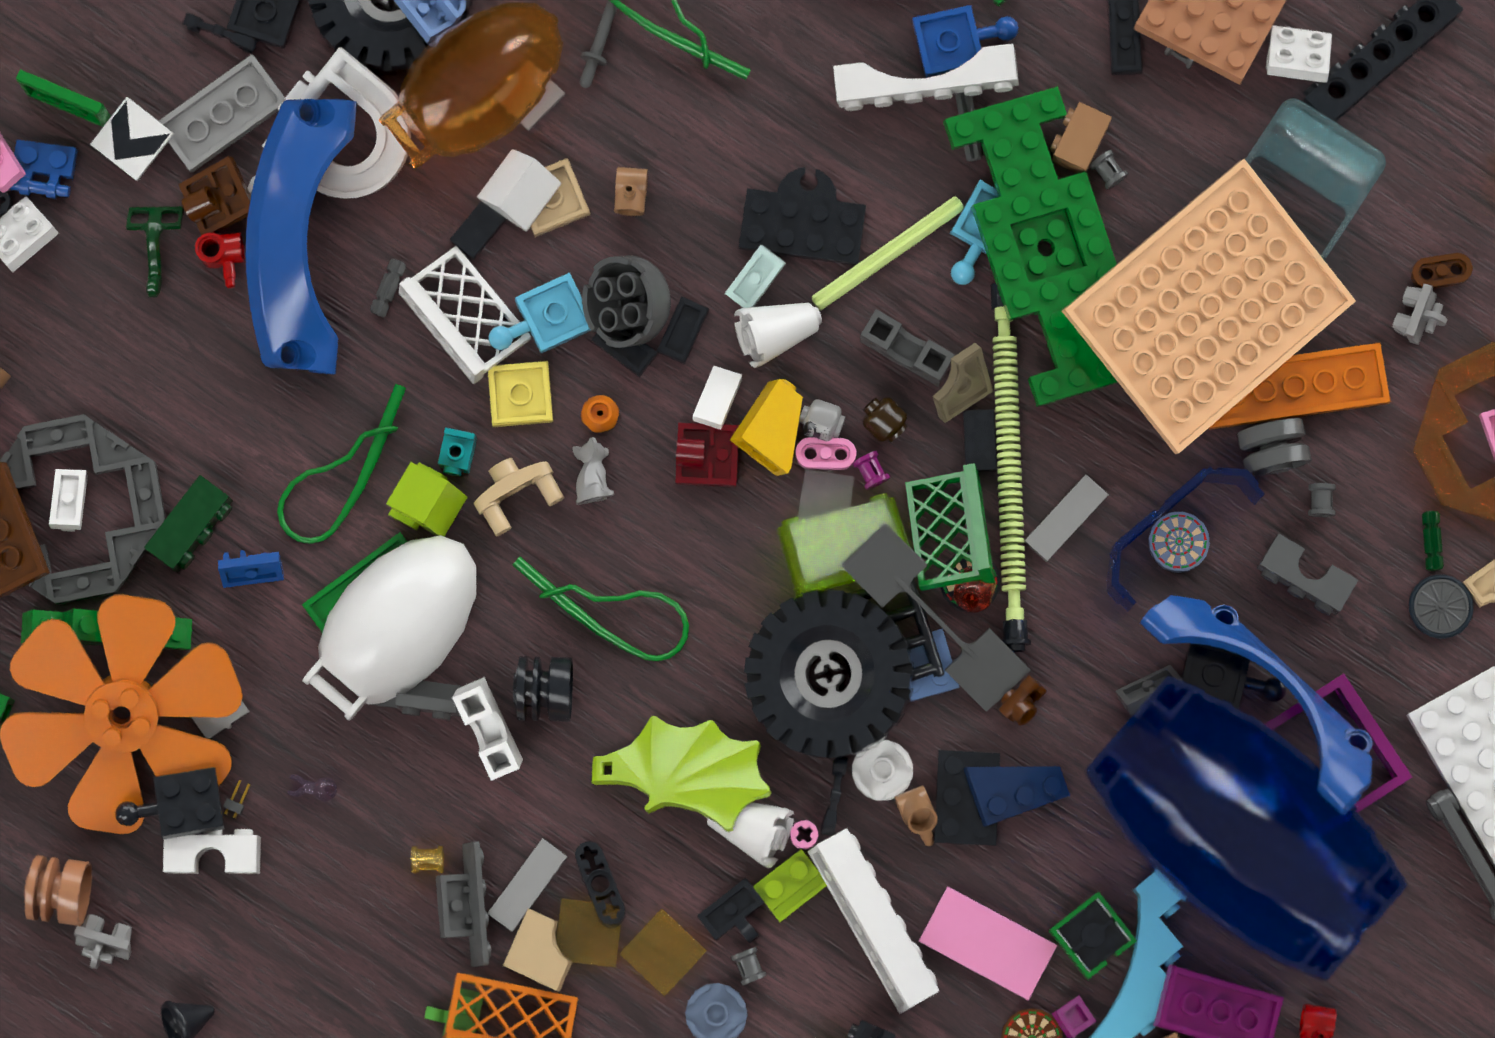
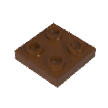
M228 156L178 184L184 196L182 199L183 208L188 217L197 224L201 235L205 233L217 234L248 216L251 195L233 157Z

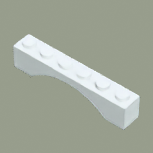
M1013 44L983 47L973 58L960 67L943 75L921 79L890 76L873 69L863 62L833 66L837 102L840 108L845 107L847 111L860 110L863 108V105L874 103L876 107H887L893 105V101L905 100V103H918L923 101L922 97L934 96L937 100L952 98L954 93L962 92L966 96H975L982 94V90L994 89L995 92H1007L1013 89L1012 86H1019L1016 54Z

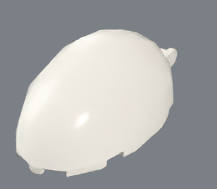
M441 535L410 540L377 558L346 587L329 613L318 646L319 660L302 681L306 685L311 684L342 710L345 713L344 717L350 721L365 703L368 705L384 703L395 698L397 693L405 694L423 679L425 680L442 664L464 632L469 613L476 599V564L464 544ZM323 668L327 669L359 697L354 704L318 675Z

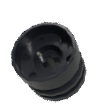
M519 656L518 666L513 679V703L516 708L517 720L526 721L527 707H532V720L538 721L541 707H547L550 721L570 722L573 696L572 657H552L549 670L543 671L540 657L535 656L533 670H529L528 657Z

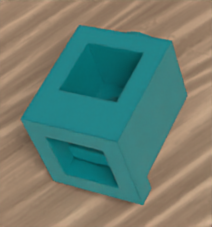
M445 427L438 459L439 468H444L443 473L459 477L462 472L469 474L477 441L474 433ZM459 447L461 454L458 457H452L450 455L452 448Z

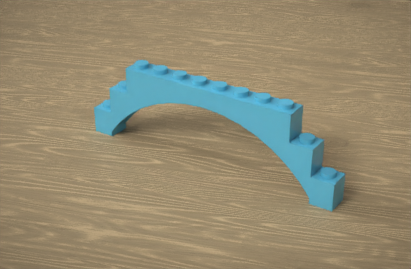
M1159 869L1155 870L1132 890L1137 896V929L1135 937L1137 942H1135L1128 972L1119 994L1105 1018L1089 1038H1134L1138 1033L1145 1036L1156 1027L1153 1026L1166 978V974L1160 966L1164 964L1167 968L1181 956L1177 951L1183 947L1159 918L1163 915L1167 919L1180 908L1177 902L1183 897Z

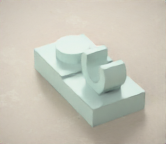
M760 245L725 294L743 308L754 307L786 263L766 247Z

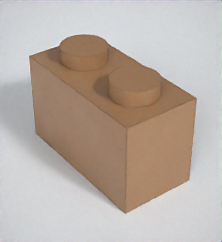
M1081 102L1078 103L1076 110L1070 108L1063 121V125L1067 126L1063 136L1056 135L1049 150L1054 153L1052 162L1076 174L1087 172L1112 117Z

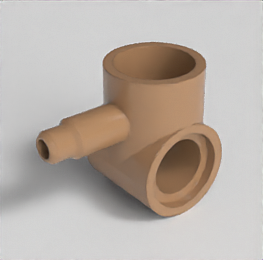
M617 167L615 213L626 216L644 215L648 169Z
M919 786L895 796V802L905 825H908L913 833L920 834L926 846H932L934 840L931 830L936 826L938 817L924 786Z

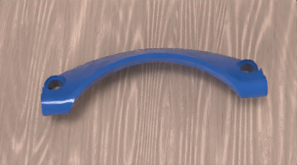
M291 99L284 101L280 106L262 151L248 212L246 274L250 310L261 360L269 368L309 370L312 373L336 374L338 336L328 323L315 296L308 266L307 231L313 199L325 171L337 154L354 138L356 101L344 99Z

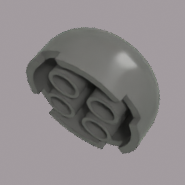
M613 256L598 262L593 267L595 270L590 277L589 283L584 284L582 293L583 312L592 332L596 331L606 341V345L615 348L639 346L655 338L664 328L671 309L669 286L661 271L648 260L637 256ZM628 330L632 333V336H625L619 331Z

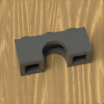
M877 309L860 335L861 343L937 387L951 366V358L955 356V354L931 340L923 341L913 336L902 327L900 322Z
M1278 533L1256 568L1262 572L1261 576L1273 584L1280 582L1289 587L1287 592L1300 600H1303L1304 597L1315 603L1314 608L1328 616L1331 613L1337 615L1343 608L1358 580L1334 565H1331L1320 579L1312 580L1306 578L1299 569V559L1305 548Z

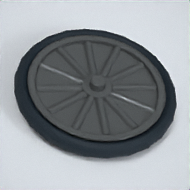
M1433 575L1423 579L1414 587L1409 599V613L1415 626L1421 632L1430 637L1447 639L1458 635L1468 626L1473 615V600L1469 590L1460 580L1448 575Z

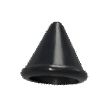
M165 1001L161 1006L160 1013L168 1038H195L214 1015L215 1010L210 1005Z

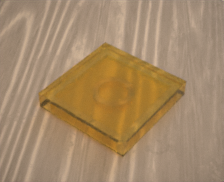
M561 898L556 942L562 955L572 963L616 968L621 925L616 928L603 926L598 920L592 902ZM605 903L606 913L603 915H609L611 920L615 919L616 912L620 910H613L611 904Z
M661 909L622 950L620 955L662 995L666 996L707 950Z

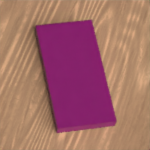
M1169 965L1153 1026L1195 1038H1274L1284 997Z

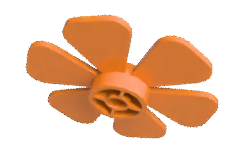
M113 595L106 598L100 605L97 614L110 676L102 680L74 630L68 623L58 619L46 620L39 624L15 652L10 663V672L17 684L30 690L84 705V713H15L9 716L2 724L0 740L14 775L18 781L30 787L43 786L48 783L92 742L100 746L99 751L70 797L68 814L72 822L84 829L115 834H129L136 831L142 825L144 817L139 818L131 826H124L116 820L115 810L120 803L125 801L133 802L137 806L144 805L132 755L133 751L141 750L156 777L215 767L218 785H220L231 770V755L224 745L217 741L157 724L158 718H220L230 716L241 705L243 694L227 652L218 644L203 643L193 648L151 687L144 679L173 633L175 615L172 608L159 600L129 595ZM121 706L126 707L131 715L126 719H120L114 714V709Z

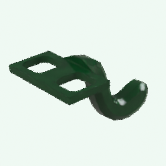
M183 206L129 207L126 230H144L146 234L149 267L146 292L149 297H158L161 290L160 235L164 230L181 229ZM166 213L179 214L178 221L175 223H162L161 218ZM134 214L149 215L146 223H131V218Z

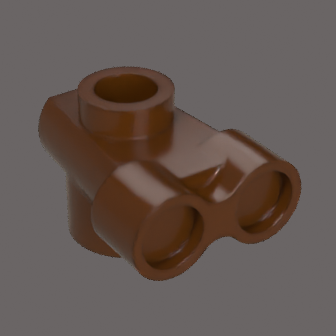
M1030 675L1019 684L1020 686L1016 690H1009L1002 697L1001 702L1003 705L999 708L1006 718L1012 722L1015 721L1019 726L1027 724L1034 718L1037 708L1033 703L1036 700L1038 701L1047 692Z

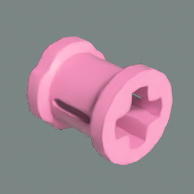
M803 820L795 823L790 832L791 841L796 848L808 850L816 844L818 830L812 822ZM799 828H802L804 831L808 829L812 831L809 836L810 842L807 843L805 840L799 842L796 839L799 836Z

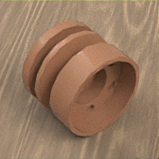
M36 855L25 883L26 919L37 921L39 916H41L42 921L49 922L55 909H57V918L60 924L81 926L85 920L90 901L92 885L91 863L68 859L63 871L60 872L58 858L51 857L49 862H47L45 856Z

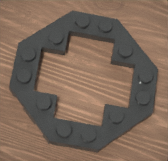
M84 414L24 426L9 451H6L0 459V462L7 463L17 490L37 487L31 457L90 446L94 473L96 475L125 469L135 524L133 527L105 532L110 562L52 573L47 545H39L50 574L28 584V586L57 605L118 593L147 550L144 546L166 519L156 462Z

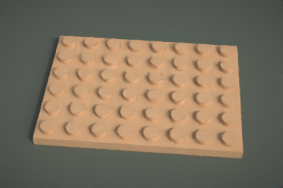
M1242 159L1065 307L1062 312L1171 450L1178 454L1355 303L1356 300L1247 161Z

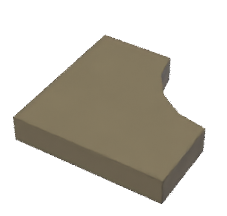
M974 343L951 358V371L948 380L942 389L933 396L938 416L944 423L993 392L980 346Z

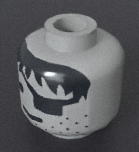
M816 399L810 407L804 405L799 423L804 424L803 433L805 436L830 441L832 438H839L845 416L841 415L842 410L839 406Z

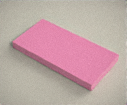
M948 886L918 941L1026 1000H1029L1057 947L1056 944Z

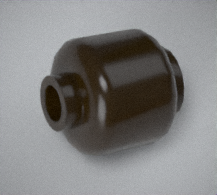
M875 397L863 409L866 413L862 420L863 426L880 442L887 440L893 442L908 426L905 423L907 414L890 397H885L880 401Z

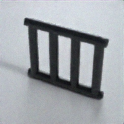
M914 578L911 581V589L920 597ZM864 588L850 592V594H856L867 600L873 598ZM906 592L910 605L886 612V614L891 616L895 622L913 616L915 618L919 634L906 639L910 649L920 646L924 647L929 663L914 668L915 678H912V681L930 675L941 677L944 675L942 662L925 610ZM844 657L851 678V668L847 659Z

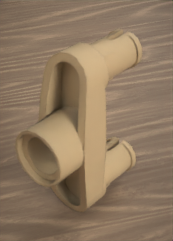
M508 458L499 462L488 471L495 484L476 499L474 505L479 514L484 515L497 537L511 529L508 520L499 506L500 501L530 484L537 485L549 506L557 504L565 497L553 478L552 474L554 472L547 461L518 469L514 460Z

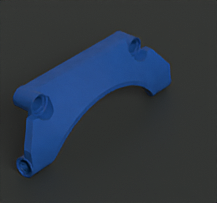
M1171 595L1160 604L1152 607L1142 618L1141 625L1160 643H1194L1222 648L1257 663L1279 679L1298 700L1314 730L1320 757L1318 791L1341 814L1348 812L1358 802L1361 793L1369 787L1371 781L1372 757L1369 753L1372 747V739L1367 732L1355 729L1244 626L1238 620V613L1231 606L1219 605L1211 611V607L1203 600Z

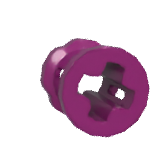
M877 451L870 452L853 462L854 467L859 468L866 482L864 486L866 490L873 489L891 478L889 474H885L877 459L879 456Z

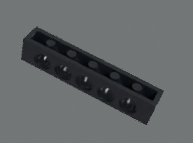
M1417 0L1410 8L1407 5L1403 6L1394 14L1393 18L1395 21L1388 27L1382 24L1371 34L1372 41L1366 46L1362 43L1357 45L1348 54L1350 59L1342 65L1338 62L1329 70L1327 83L1322 82L1319 84L1316 81L1304 91L1306 97L1301 105L1326 131L1455 21L1463 11V8L1456 0ZM1418 12H1427L1431 16L1432 21H1421L1418 17ZM1398 30L1405 31L1409 35V40H1399L1395 32ZM1373 50H1383L1387 55V59L1378 60L1375 58ZM1358 68L1362 70L1365 78L1361 80L1354 78L1351 74V69ZM1332 87L1340 89L1343 97L1339 99L1331 97L1328 89Z

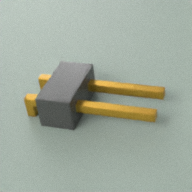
M241 780L238 781L231 799L227 798L223 806L226 808L224 814L227 815L228 810L235 812L233 816L235 819L237 814L241 815L245 806L242 803L250 787V784H248L239 803L233 801Z

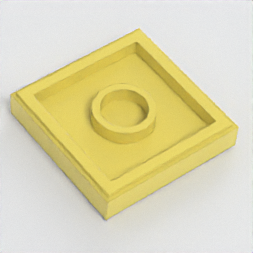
M548 361L496 365L488 371L493 427L553 422Z

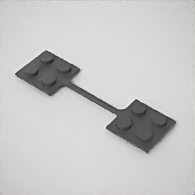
M886 522L840 564L882 608L898 593L907 592L961 646V654L945 671L986 712L1031 671L990 628L973 643H965L911 589V581L927 564Z

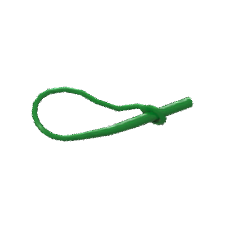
M609 0L621 12L650 33L702 59L705 69H708L710 63L744 80L747 79L751 69L709 50L703 31L684 18L677 0H671L679 21L700 37L701 46L655 25L619 0Z
M398 384L394 385L378 428L362 433L346 456L326 466L306 470L288 484L279 499L277 509L279 523L288 536L297 542L313 544L326 540L336 532L365 489L388 434L398 430V427L392 426L405 393V387ZM375 436L358 481L332 527L321 536L312 538L302 537L291 531L285 522L283 509L285 500L294 486L310 475L327 472L352 459L364 439Z
M521 556L512 565L543 591L539 595L540 599L550 597L563 610L596 635L639 658L657 662L672 658L681 651L688 639L689 623L685 611L676 601L659 592L639 590L621 596H595L577 585L569 584L558 588L555 587ZM573 590L594 602L625 601L639 596L658 598L674 607L679 613L683 624L682 637L677 646L668 653L658 656L646 654L603 628L569 599L564 592Z

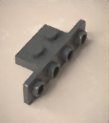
M421 681L415 688L405 694L397 693L396 697L391 700L371 705L402 709V714L420 716V712L433 713L432 718L450 720L451 716L461 717L452 697L456 689L463 686Z
M472 841L462 844L464 874L436 876L440 938L469 937L471 966L480 967L489 964L491 946L487 941L486 928L489 924V917L484 906L486 883L482 879L481 867L484 863V854L480 848L479 841Z

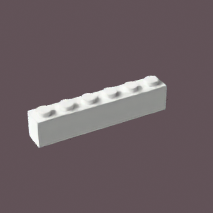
M846 828L807 851L899 1014L939 992L934 973L926 968L921 959L922 953L920 948L910 940L906 933L907 928L904 920L894 912L890 905L891 899L884 888L880 887L875 878L876 873L870 862L865 861L862 856L857 838L850 834Z

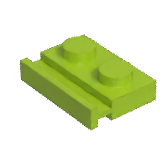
M802 849L753 886L779 922H782L827 887L819 871Z

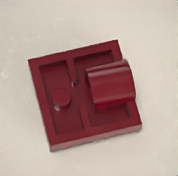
M678 422L675 484L736 487L738 446L731 442L730 439L739 425H723L722 430L701 423Z

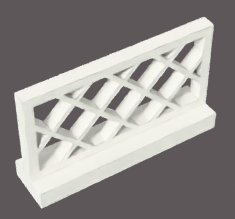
M457 246L414 277H408L399 283L400 296L473 384L481 380L486 372L531 340L532 336L527 332L500 353L496 349L495 356L488 362L484 363L477 354L478 344L491 346L489 340L479 339L481 324L509 328L520 322ZM456 257L463 266L462 275L444 273L445 263ZM441 267V272H434ZM466 270L471 276H465ZM426 277L440 278L438 292L425 291L419 282ZM443 279L461 281L460 294L441 293ZM464 282L477 283L482 289L481 298L463 296ZM484 293H486V295H487L490 299L484 298ZM432 298H437V304L432 300ZM440 299L459 301L457 315L444 314L439 308ZM462 302L480 304L478 318L460 316ZM483 304L496 306L500 310L499 321L481 318ZM503 315L509 322L503 321ZM451 321H456V326H454L451 323ZM459 322L477 324L476 338L463 337L458 331ZM469 343L475 344L474 349L469 345Z

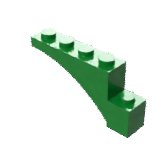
M71 609L65 612L44 610L24 612L22 615L21 643H24L34 629L43 621L58 619L68 623L82 645L103 646L98 625V611ZM175 617L173 633L163 649H191L192 619Z

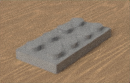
M251 54L160 119L159 122L174 133L168 143L190 173H193L278 112L279 105L286 100L254 55Z

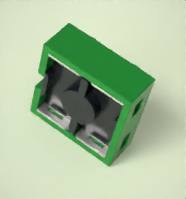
M1099 891L1048 930L1086 980L1108 964L1105 960L1112 954L1117 957L1137 942L1136 938Z

